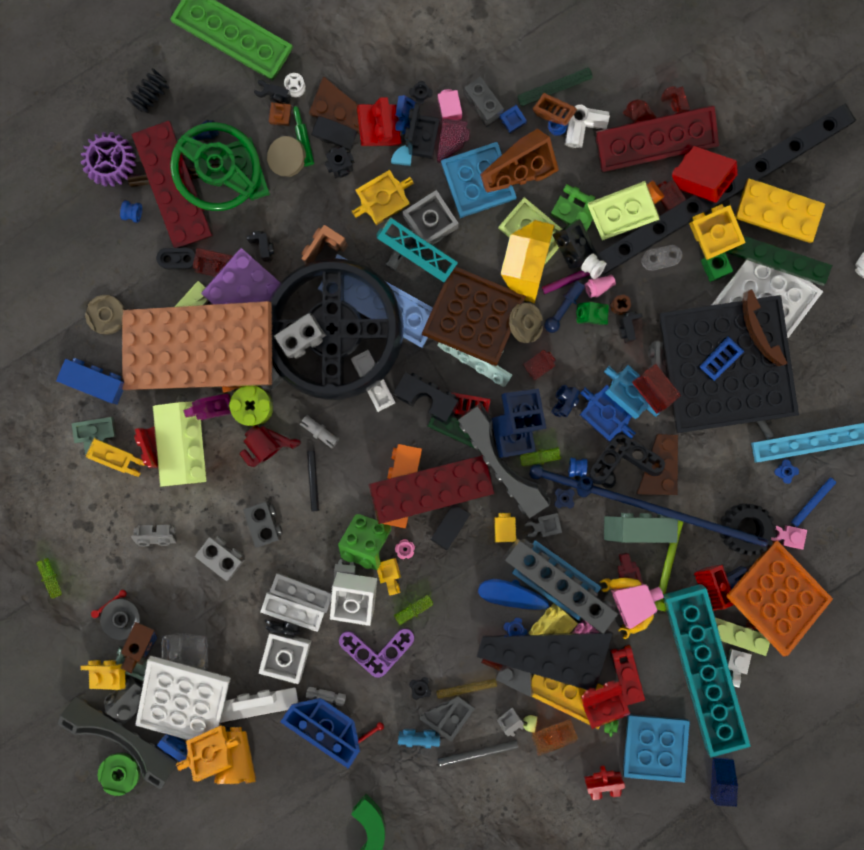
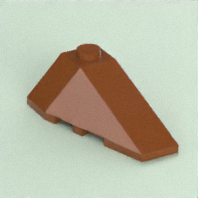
M536 129L520 138L480 174L485 191L488 193L509 188L510 185L514 184L523 185L531 180L540 181L559 171L550 137Z

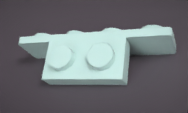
M440 342L437 345L443 351L453 355L462 363L469 365L478 373L485 375L502 387H505L512 377V374L498 365L494 366Z

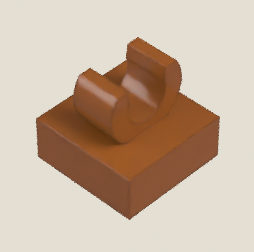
M271 102L269 123L290 126L291 104Z

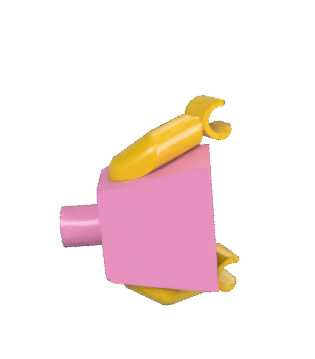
M605 578L601 580L600 583L605 582L608 585L607 588L601 589L603 592L611 588L613 589L611 593L624 622L618 631L625 630L627 632L622 638L627 639L631 633L635 634L645 630L653 620L654 613L657 612L654 602L664 598L660 587L649 590L646 584L631 578L612 580Z

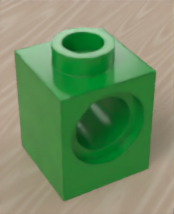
M725 252L706 260V258H703L701 260L710 282L733 272ZM712 260H717L720 263L719 269L713 267Z

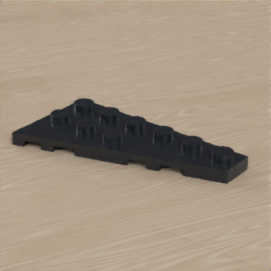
M588 632L581 634L482 636L476 656L585 690L592 688L596 690L613 633Z

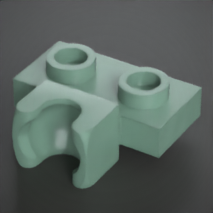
M113 417L71 423L74 443H84L85 455L94 438L108 443L107 438L116 437Z

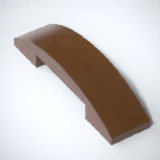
M753 290L744 292L743 315L753 342L760 352L775 365L783 366L787 364L779 345L770 347L754 311L761 307Z

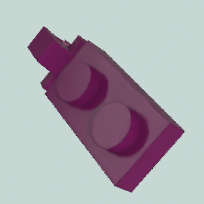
M228 394L200 398L192 402L193 406L183 410L185 417L196 416L197 420H205L230 415V398Z

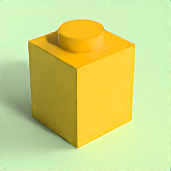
M498 513L499 517H494L495 542H515V517H511V513Z

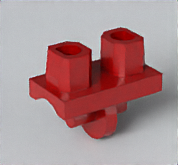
M600 766V772L584 777L588 794H590L592 800L601 799L602 792L609 791L611 797H620L622 789H625L621 772L606 771L605 766Z

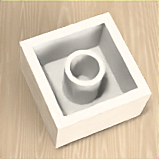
M337 572L332 586L330 619L370 626L375 607L377 578Z
M270 632L259 674L299 684L312 640Z

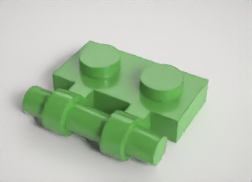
M566 184L563 192L569 194V198L565 199L560 196L550 215L568 225L580 219L587 231L593 220L588 203L596 200V197L591 194L588 196L579 191L580 189L576 186L573 188ZM577 198L586 203L585 206L582 208L573 203L574 199Z

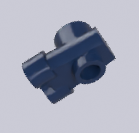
M562 385L555 394L559 401L555 404L551 413L557 417L563 416L567 418L572 410L571 408L575 407L579 402L578 395L580 391L575 387Z

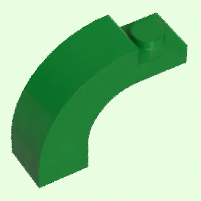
M365 794L352 809L351 813L363 825L367 833V841L360 850H383L386 833L384 816L376 802Z

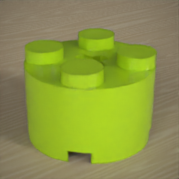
M243 386L232 395L229 408L237 422L254 427L265 424L271 418L273 401L265 390L257 386ZM250 402H255L254 410L249 409L250 406L248 404Z

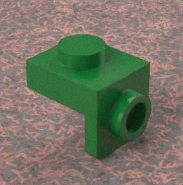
M595 302L579 303L576 311L577 323L608 325L609 305Z

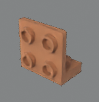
M323 225L322 228H318L314 233V240L311 245H307L304 248L302 260L305 264L313 262L326 242L334 251L341 250L344 252L348 246L343 236Z

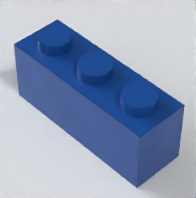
M74 357L72 361L64 360L56 380L57 382L118 405L123 393L122 387L124 384L121 381V376L111 372L109 375L102 373V368L94 365L91 368L84 366V361Z

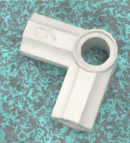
M576 105V112L581 113L583 119L577 120L574 115L570 119L565 145L573 148H582L585 127L607 129L610 117L608 111Z

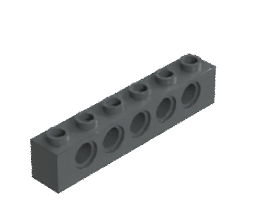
M517 538L503 559L604 634L618 615L613 610L615 606L606 599L604 602L600 601L597 598L599 595L590 587L587 590L581 586L582 581L574 575L571 578L564 574L566 569L558 563L555 566L548 562L550 557L542 551L536 553L532 550L534 545L526 539L520 541ZM527 555H533L534 557L530 565L524 564V558ZM549 567V575L541 577V569ZM565 579V587L557 589V582ZM578 591L582 592L581 599L578 601H574V593ZM592 604H598V610L595 613L589 612Z

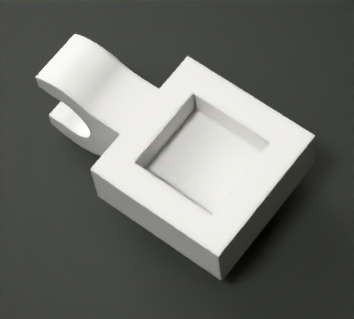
M730 649L727 659L728 667L731 670L730 674L733 685L740 687L741 673H748L752 655Z

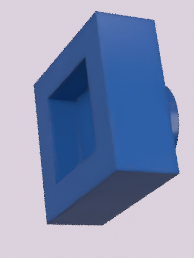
M517 105L499 116L510 134L527 124L526 118Z

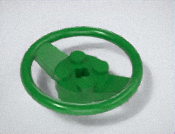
M211 122L197 125L181 136L173 149L170 169L176 188L187 201L205 210L224 211L242 204L253 193L260 176V160L253 143L243 132L224 123ZM206 131H222L239 139L247 148L251 157V179L249 180L236 166L233 152L227 145L220 142L205 144L192 138ZM182 153L195 164V171L203 182L218 187L224 184L240 195L223 203L206 202L195 197L188 191L181 180L179 173L180 154ZM212 160L214 162L219 160V167L212 168L210 162Z

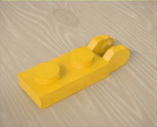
M96 438L93 439L85 456L122 473L126 472L137 477L140 476V472L134 468L127 467L130 460L138 465H144L142 459L133 456L132 453Z

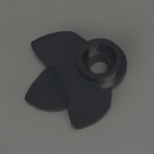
M264 620L270 625H266L265 628L274 633L283 632L287 636L295 637V635H299L301 632L299 625L287 621L282 624L276 621Z

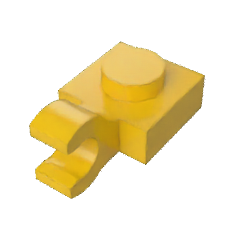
M396 558L380 562L381 564L377 570L380 583L386 582L389 595L401 593L400 586L396 579L401 578Z

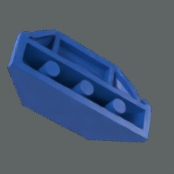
M322 698L292 704L280 721L348 769L360 752L354 720Z

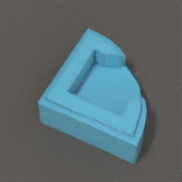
M406 145L395 151L391 164L411 166L412 155L409 154V149Z

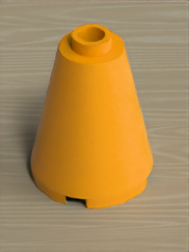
M230 727V731L226 732L227 739L239 736L241 744L230 749L233 766L216 773L214 783L239 784L243 781H246V783L256 782L247 733L242 731V727Z

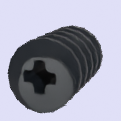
M153 68L151 69L153 74H146L149 81L141 80L144 87L136 86L139 93L132 91L133 99L126 98L141 112L149 113L146 106L154 107L152 99L159 101L157 93L165 94L162 87L170 88L166 79Z

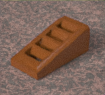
M543 93L533 110L535 115L542 119L566 126L577 111V108ZM566 111H569V112L567 113V115L565 116V118L563 119L562 117H563V115L565 114V112H566Z

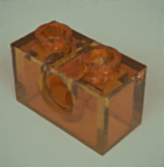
M571 719L534 732L531 736L538 756L576 743L578 740Z

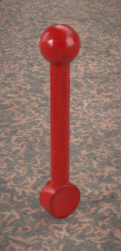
M120 590L119 594L112 600H110L108 603H110L113 600L124 598L127 595V592L125 590ZM108 603L98 610L92 611L91 616L93 618L99 617Z
M381 722L377 723L375 728L358 739V743L376 731L383 730L384 724Z

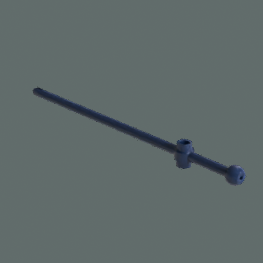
M539 464L532 465L529 473L530 477L536 480L542 477L574 487L580 497H587L593 493L763 547L768 545V540L594 486L593 481L588 476H584L578 481L546 471Z

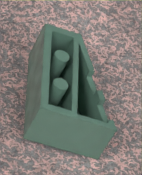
M621 513V516H604V540L622 543H677L678 520L657 514V517H652V513H639V517H634V513Z

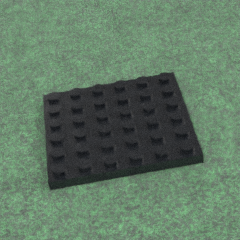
M781 295L757 298L761 308L755 310L754 313L770 347L779 345L787 362L783 366H777L768 360L753 342L744 320L743 301L659 313L676 433L799 415ZM729 336L744 352L714 381L699 366ZM729 345L725 347L732 354L735 352ZM723 351L719 353L726 360L729 359V357ZM717 357L714 358L720 366L723 365ZM711 363L708 364L715 373L718 371Z

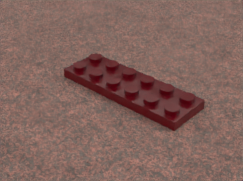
M713 105L595 131L602 172L686 154L694 146L701 149L719 146L715 106Z
M166 121L131 134L173 247L181 248L213 236L204 210L187 201L180 194L172 179L170 161L178 140L171 122ZM181 153L179 158L181 180L188 191L199 198L184 156Z
M483 455L369 484L378 524L494 494L488 466L483 460Z

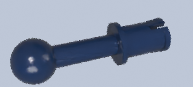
M575 280L566 295L563 294L565 300L555 315L546 319L544 323L546 331L555 333L559 330V321L572 302L577 304L576 300L586 286Z

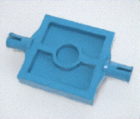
M629 365L619 373L610 366L605 369L604 373L613 379L611 386L605 393L634 419H637L646 409L654 417L661 412L652 404L658 390Z

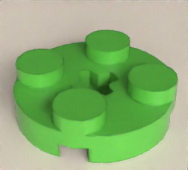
M111 754L101 763L98 769L99 783L101 782V785L104 787L103 790L108 794L121 796L130 792L137 785L140 778V768L135 759L129 754ZM120 769L122 770V773H124V776H122L120 779H117V775L114 774V771H118Z

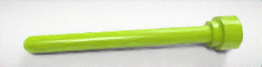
M678 520V542L683 526V521ZM678 542L669 544L659 584L663 594H666ZM663 598L654 602L657 610L666 611Z

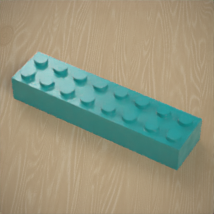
M699 584L663 594L664 604L705 750L710 757H715L751 747L707 588Z

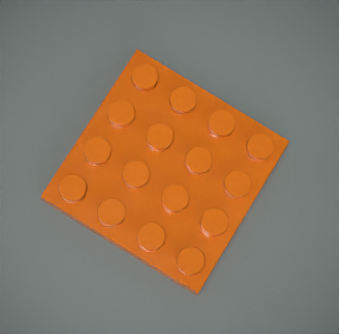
M776 540L773 541L771 546L767 547L768 549L761 554L726 597L784 657L790 654L833 598Z

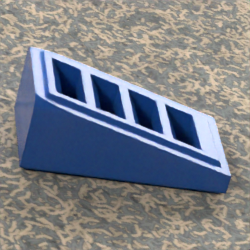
M728 336L699 367L715 381L744 350ZM727 345L735 351L733 354L725 348ZM723 351L729 357V359L726 360L719 353ZM715 357L723 363L722 366L714 360ZM709 363L718 369L716 373L708 366Z

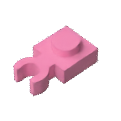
M785 525L783 531L781 527L776 526L777 535L775 538H771L772 541L782 539L781 545L804 549L807 530Z

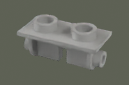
M171 524L157 525L156 532H153V525H138V527H134V535H131L133 541L143 547L150 544L168 546L170 543H176L172 535L176 533V528Z

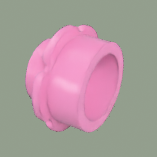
M403 539L399 544H396L395 552L398 553L397 556L399 558L409 559L414 555L415 546L412 542Z

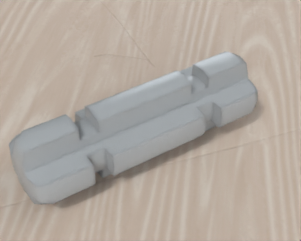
M308 687L306 698L308 699L322 698L330 704H333V702L339 706H344L345 694L338 693L337 695L335 692L323 689L316 690L317 688Z

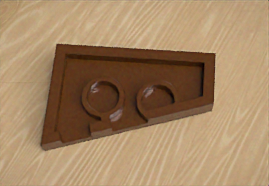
M323 76L309 115L316 118L318 116L327 118L358 131L357 133L360 134L357 115L358 104Z
M657 434L651 451L664 460L665 468L659 476H651L643 472L636 494L678 495V435ZM655 463L652 465V468H657L659 464Z

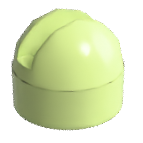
M526 716L523 721L528 722V724L524 723L523 728L526 731L535 733L538 716Z

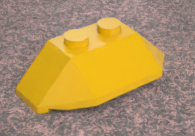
M535 220L510 235L501 275L509 289L526 296L524 301L535 303L555 226L553 224Z

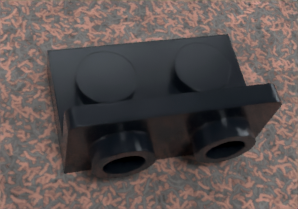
M580 219L553 234L556 244L570 269L582 266L589 255H597Z

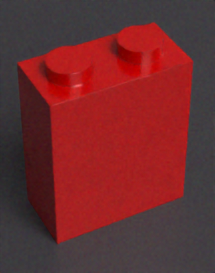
M694 146L672 173L674 188L717 203L738 175L737 160Z

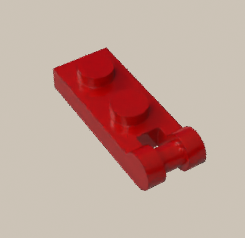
M624 646V649L610 650L617 679L621 683L622 695L626 704L630 705L645 701L631 646ZM626 657L627 661L620 663V658Z

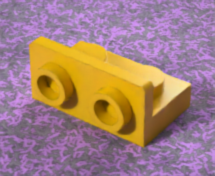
M90 660L87 665H81V670H89V689H125V671L120 669L122 664H116V660H106L101 663V660Z

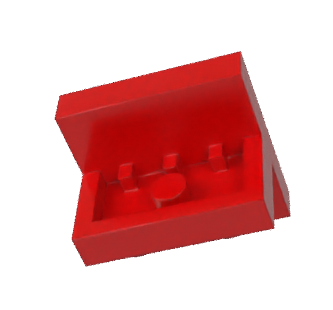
M380 97L375 104H359L357 106L361 146H399L401 144L400 131H396L395 128L397 121H399L396 116L397 104H389L388 97Z

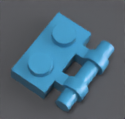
M403 729V731H399V745H406V747L418 745L425 746V748L440 746V733H436L435 730L415 732V729Z

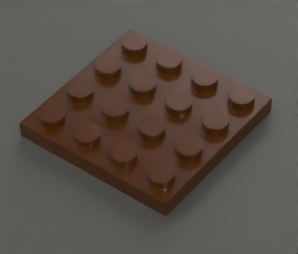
M455 266L444 282L422 331V335L497 366L511 333L509 325L511 311L517 304H522L526 296Z

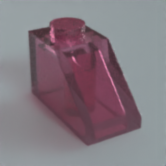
M443 118L437 163H441V160L451 157L464 147V141L469 140L470 129H467V122Z

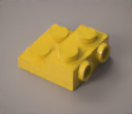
M723 204L711 209L712 213L706 216L704 212L692 217L694 221L689 223L696 241H699L706 260L746 243L730 205L726 207Z

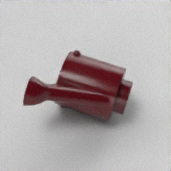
M256 425L245 433L246 439L243 441L255 458H252L246 449L242 450L239 454L248 466L256 467L258 464L274 456L282 447L294 449L302 442L298 439H289L267 429L265 426L259 428Z

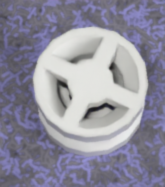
M290 73L286 76L284 85L290 91L291 96H302L306 89L302 76L298 73Z
M591 254L582 264L581 270L590 273V276L596 279L602 274L607 263L603 260L599 261L595 254Z

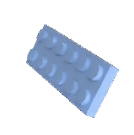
M338 254L335 257L336 259H345ZM344 275V301L351 304L360 314L369 319H387L384 306L376 293L362 281ZM323 280L318 287V290L323 292ZM386 282L394 292L402 311L403 338L423 348L428 337L423 336L422 331L433 308ZM332 284L329 287L330 294H334L338 290L337 284Z

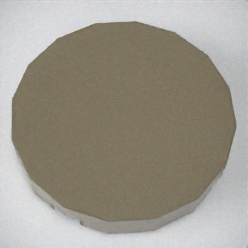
M282 136L276 139L270 145L267 152V162L270 169L275 174L283 177H292L298 174L305 164L306 152L304 146L299 140L290 136Z
M96 296L88 304L87 311L85 312L86 322L92 330L99 334H114L122 328V315L125 306L113 296Z
M531 303L517 304L512 309L509 319L510 330L519 342H534L541 336L543 331L541 321H543L539 309Z

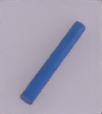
M830 477L790 523L797 528L837 482Z

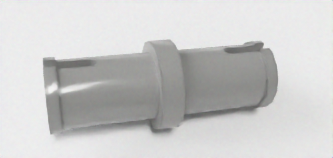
M306 415L300 423L301 426L313 434L315 439L319 438L331 449L339 441V438L329 432L325 425H320L309 415Z

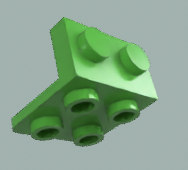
M356 514L338 544L341 558L347 562L360 564L366 569L378 570L381 564L379 552L391 532V526L378 524V521Z

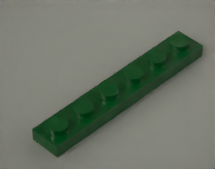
M744 235L746 243L725 252L822 286L826 284L833 266Z

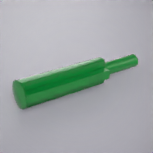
M295 106L293 111L297 124L295 126L297 140L304 146L306 152L304 167H308L315 163L306 126L302 124L299 107Z

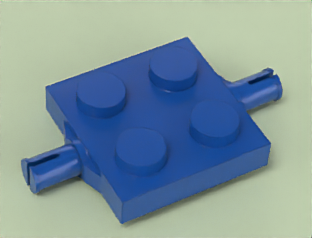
M605 385L595 395L586 387L580 392L588 400V403L579 415L606 440L611 441L621 431L629 438L636 434L628 426L632 416L605 393L609 388L608 385Z

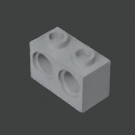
M308 313L276 334L275 338L287 357L297 359L306 353L305 349L308 347H316L322 343V338L326 335L314 316ZM312 326L315 332L312 337L308 338L306 336V329ZM296 338L297 346L291 349L288 345L289 340Z
M211 536L194 557L228 581L245 560L241 558L242 554L238 550L228 548L225 545L227 542L221 537L216 536L215 538ZM211 545L216 546L218 550L216 556H212L209 553ZM227 557L231 558L234 562L232 568L225 566V559Z

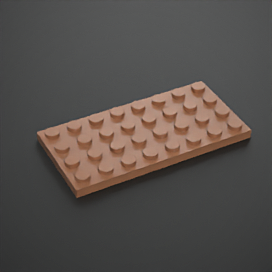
M272 302L123 310L122 381L124 384L122 390L272 385Z

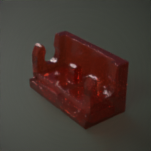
M196 248L193 268H195V273L215 277L233 256Z
M654 364L632 381L633 385L656 414L669 407L681 396L657 364Z

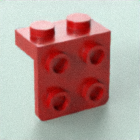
M607 682L603 685V688L595 690V688L589 689L581 696L582 706L592 729L630 715L622 695L620 682Z

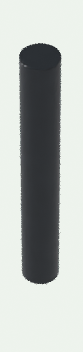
M307 451L312 512L319 511L315 451Z

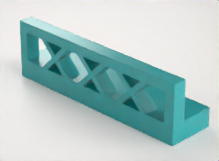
M391 217L383 229L380 228L376 234L377 239L442 282L446 281L458 263ZM391 224L399 228L400 236L393 237L387 233ZM413 237L416 239L417 247H408L404 244L403 239ZM431 249L434 258L426 259L421 255L420 250ZM446 259L451 264L445 271L438 266L437 261Z

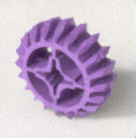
M102 132L101 138L95 135V141L88 139L89 147L87 145L83 146L87 152L81 153V156L85 158L81 161V164L85 166L83 171L88 173V178L94 179L96 184L102 183L105 187H107L108 183L112 187L115 186V181L122 184L121 179L123 177L128 180L126 174L128 172L133 173L130 167L136 166V163L132 161L136 158V155L132 153L133 147L131 145L128 146V140H123L121 135L115 136L113 132H110L109 136ZM106 146H115L114 148L111 147L108 150L102 149ZM98 153L99 158L95 165V157ZM104 154L111 158V161L114 163L113 165L106 161ZM121 154H123L122 163L119 166L118 161L121 157ZM109 169L115 170L114 172L107 174L102 173L103 171L106 172Z

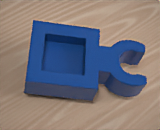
M405 95L398 96L396 116L399 117V121H397L395 128L396 131H402V134H405L406 128L410 126V109H414L416 103Z

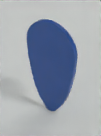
M490 579L479 585V595L490 603L533 610L547 609L549 607V603L543 597L519 586L520 582L518 580H513L511 583L500 579Z

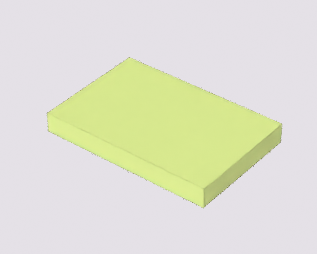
M646 181L588 203V208L602 241L659 220V214Z
M525 197L498 227L509 238L512 233L535 220L555 225L553 234L563 230ZM553 234L545 264L559 249Z

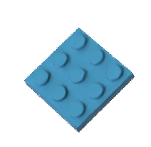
M498 142L441 160L459 218L516 200L517 197L513 185H510L509 188L488 193L484 189L480 174L502 155Z
M628 715L623 777L685 783L690 721L679 718Z

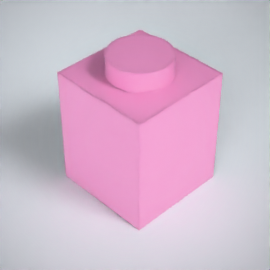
M452 89L443 90L438 94V105L442 123L461 120L462 110L458 91H452Z

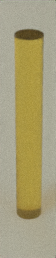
M495 678L437 690V697L440 699L497 687V682Z

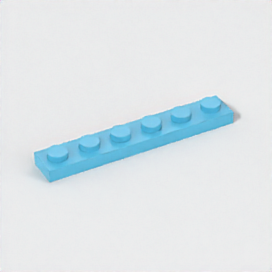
M864 423L753 442L751 446L754 461L757 463L864 444Z

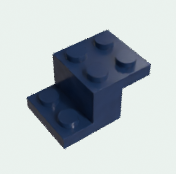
M539 389L501 394L505 415L492 418L499 458L536 452L532 432L547 429Z

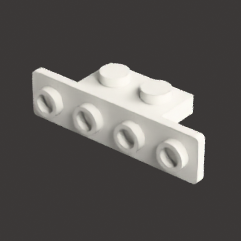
M296 688L272 692L262 690L257 692L256 695L246 693L238 695L237 698L225 700L221 722L288 710L292 704L299 703Z

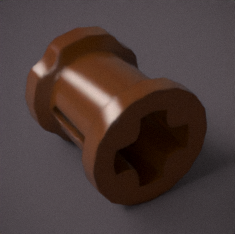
M626 295L615 297L610 304L611 311L616 315H622L627 312L631 307L630 298ZM620 301L624 303L621 309L617 307Z

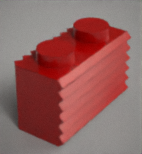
M723 565L706 567L694 573L698 585L702 584L707 588L712 610H722L734 605L726 597L731 591V587Z

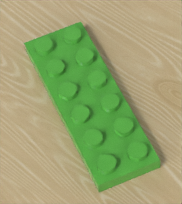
M181 0L170 18L172 23L272 81L293 49L292 44L216 0Z

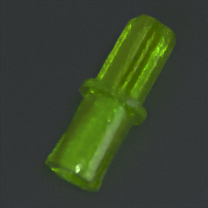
M559 447L542 451L538 449L537 452L520 455V461L522 466L538 463L543 465L544 462L561 460Z
M49 558L43 559L45 568L41 560L36 562V565L42 576L41 582H44L50 598L53 599L61 596L62 591L56 579L57 574H54Z
M426 595L413 604L409 603L408 607L394 614V617L401 626L413 617H419L418 614L433 606V601L430 596Z

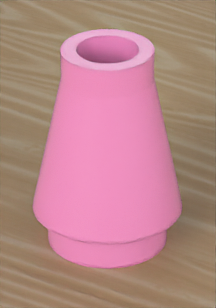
M611 274L596 279H589L584 284L586 286L585 291L590 298H597L615 286L616 281Z

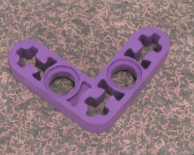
M409 628L400 629L378 654L352 631H345L341 634L339 645L372 676L379 678L384 676L412 645L414 633ZM401 633H409L410 641L408 642L405 640L401 644V646L404 647L403 650H401L397 644L393 643L394 640H396L397 643L401 640ZM344 636H352V643L355 645L357 642L361 644L355 649L354 653L351 651L353 649L351 644H344ZM389 647H394L398 654L394 658H389L386 655V650ZM362 648L369 652V657L364 660L360 659L357 654L358 650ZM372 656L375 657V659H373V662L375 664H382V672L379 670L375 672V666L372 663H370L369 666L366 665V663H368L371 660Z

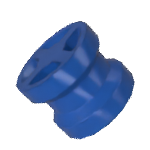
M124 200L120 210L121 220L126 221L130 219L135 223H139L142 216V204H132L130 201Z
M570 457L568 476H579L580 478L586 476L587 459L576 460V458Z

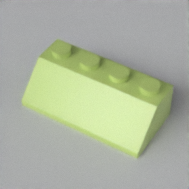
M177 402L153 406L160 487L206 482L201 419L197 420L196 416L186 418L183 411L193 406L192 402Z

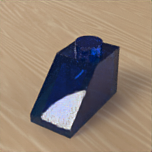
M713 758L710 799L718 806L737 807L738 782L734 760Z

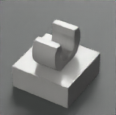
M340 559L338 564H335L334 580L337 572L355 575L354 562H350V565H343V559Z
M513 707L497 719L507 736L511 735L514 737V732L518 728L524 729V723Z

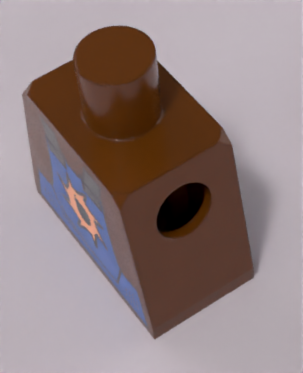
M135 622L121 651L125 660L120 669L132 674L137 663L140 665L144 664L158 638L155 630ZM135 649H139L136 654H133Z

